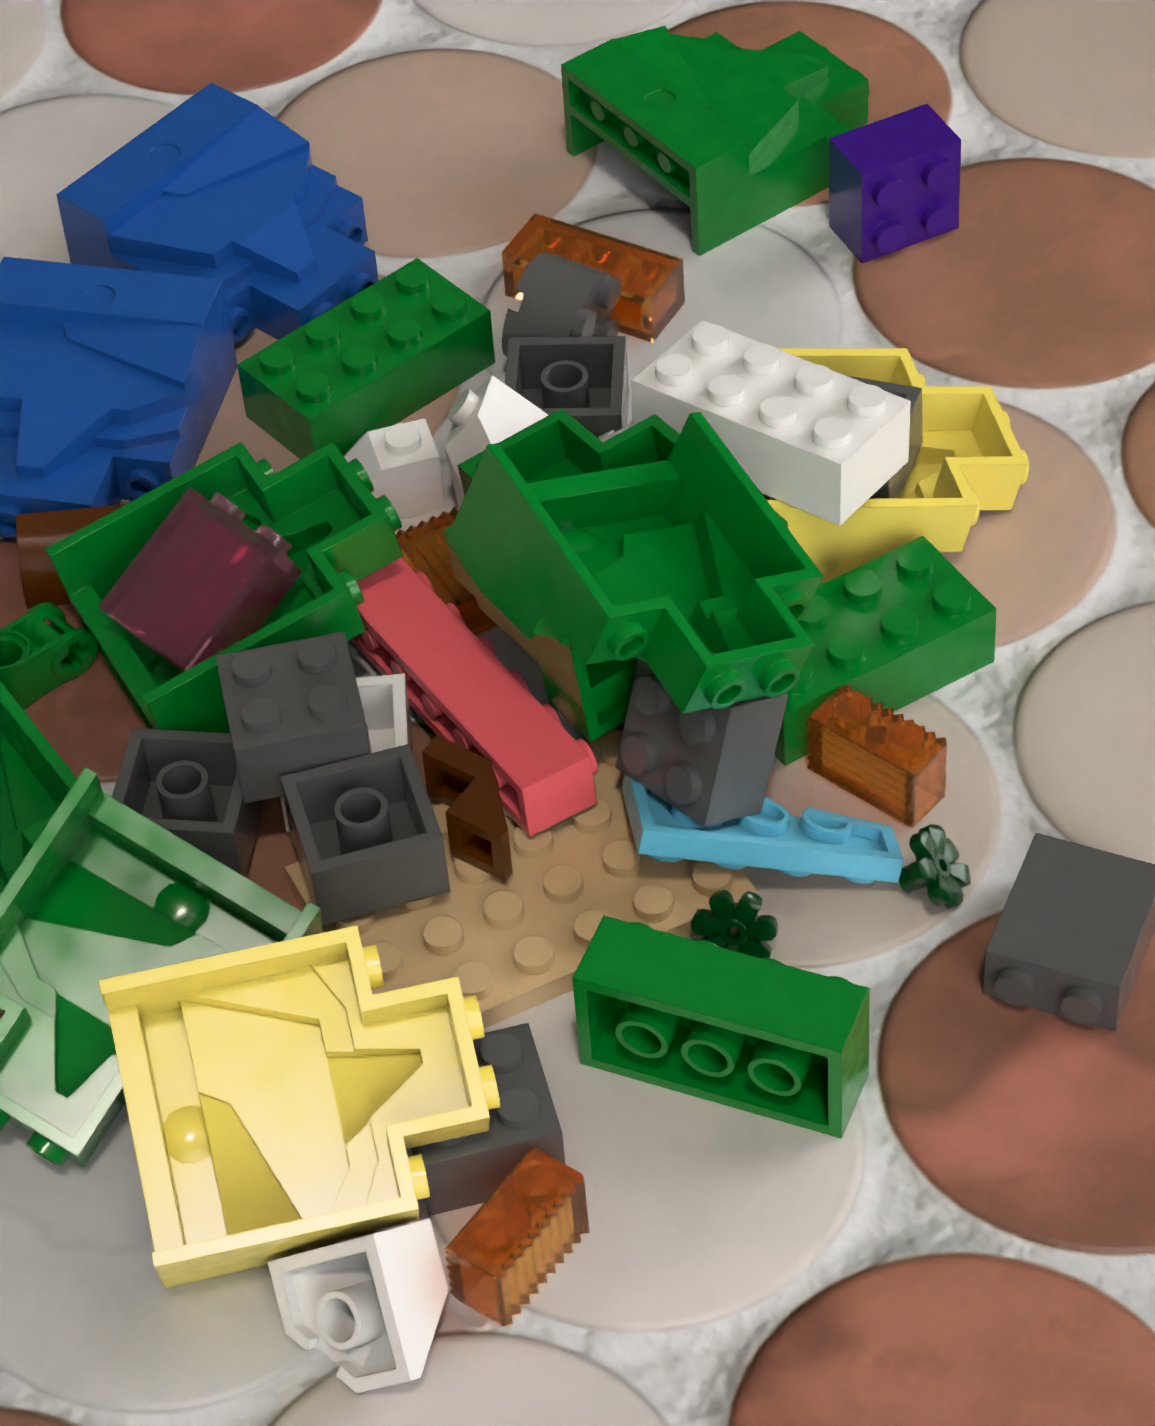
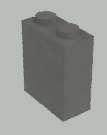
M1035 833L985 950L983 994L999 998L1011 1005L1028 1006L1067 1017L1078 1024H1092L1116 1031L1155 931V864Z

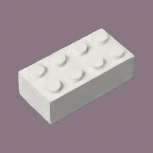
M702 320L631 380L632 426L656 414L680 434L689 414L701 412L762 494L839 526L908 462L910 400L886 392L880 387L863 383L830 370L826 366L786 353L772 345L763 344L727 330L721 325Z

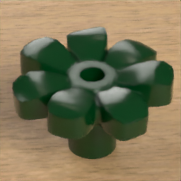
M930 824L911 836L909 846L916 857V861L902 867L898 882L906 893L927 887L928 898L934 905L945 904L946 908L950 909L959 906L963 902L964 894L962 888L971 884L970 870L966 864L955 863L960 854L954 843L949 838H946L945 830L939 825Z
M719 890L714 892L709 898V905L712 911L697 909L691 920V930L696 934L705 935L699 940H706L721 948L750 956L770 958L772 949L766 941H771L777 936L778 923L774 916H758L762 906V898L756 893L747 891L742 895L739 902L735 903L729 891Z

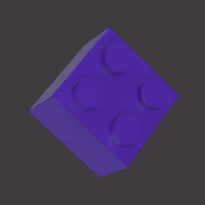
M928 104L829 138V227L861 264L959 228L961 139Z

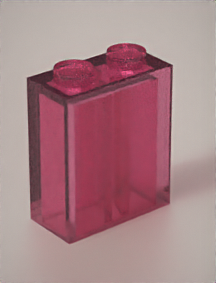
M189 487L105 596L98 608L122 629L182 672H185L257 632L301 575L302 571L286 555L292 546L271 528L261 523L257 530L253 531L242 523L246 514L227 498L216 492L211 500H208Z

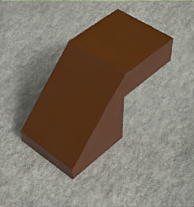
M436 736L422 751L428 796L450 806L445 814L451 856L506 881L513 873L509 832L491 760Z

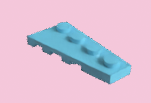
M624 774L622 791L638 854L648 855L662 862H677L681 859L713 862L720 867L732 870L743 869L746 866L778 869L784 874L795 877H804L811 873L841 876L848 881L859 884H869L875 880L895 883L899 881L904 858L892 826L807 807L802 812V816L798 817L790 815L784 807L772 802V798L765 797L760 813L703 827L645 788V786L631 776Z

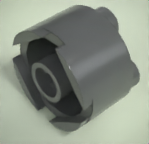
M546 252L539 253L526 267L516 286L515 291L525 294L519 311L517 312L509 308L507 310L502 332L503 354L507 357L508 340L515 337L617 336L619 322L612 319V314L621 293L622 279L559 255H552Z

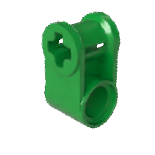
M43 602L0 629V681L24 710L37 699L87 671L96 657L98 643L87 630L71 626L66 621L63 610L51 602ZM48 620L51 624L48 625L44 621Z

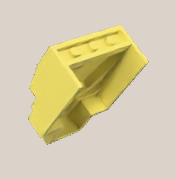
M777 348L812 363L826 366L830 370L845 376L922 388L923 443L900 498L868 499L839 526L779 500H772L771 497L762 494L774 511L788 522L789 531L824 576L819 585L921 536H924L939 552H962L970 528L975 526L978 521L980 510H1012L1020 485H1024L1027 481L1029 462L1026 452L1020 449L1010 428L1009 416L1005 410H1002L991 386H926L925 378L922 373L917 371L907 348Z
M358 925L99 980L101 994L109 1013L155 1252H151L153 1263L165 1288L268 1265L267 1262L335 1244L338 1240L374 1233L377 1229L418 1221L419 1207L417 1200L430 1197V1191L422 1155L407 1156L406 1149L489 1131L490 1115L488 1110L500 1107V1098L492 1065L478 1066L473 1040L485 1037L476 995L463 997L459 977L372 995L371 989L384 987V980L376 944L362 947Z

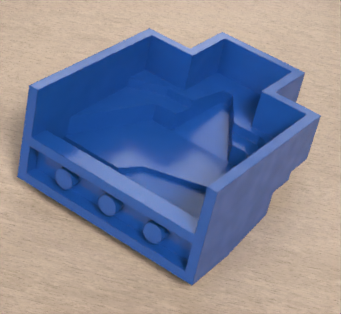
M212 82L56 194L71 264L223 279L234 345L243 340L254 329H258L279 340L379 281L375 251L363 245L368 241L362 197L338 186L335 175L312 165L309 141L263 110L259 105Z
M3 257L0 263L1 537L17 538L16 515L120 505L121 500L133 501L195 467L238 367L223 279Z

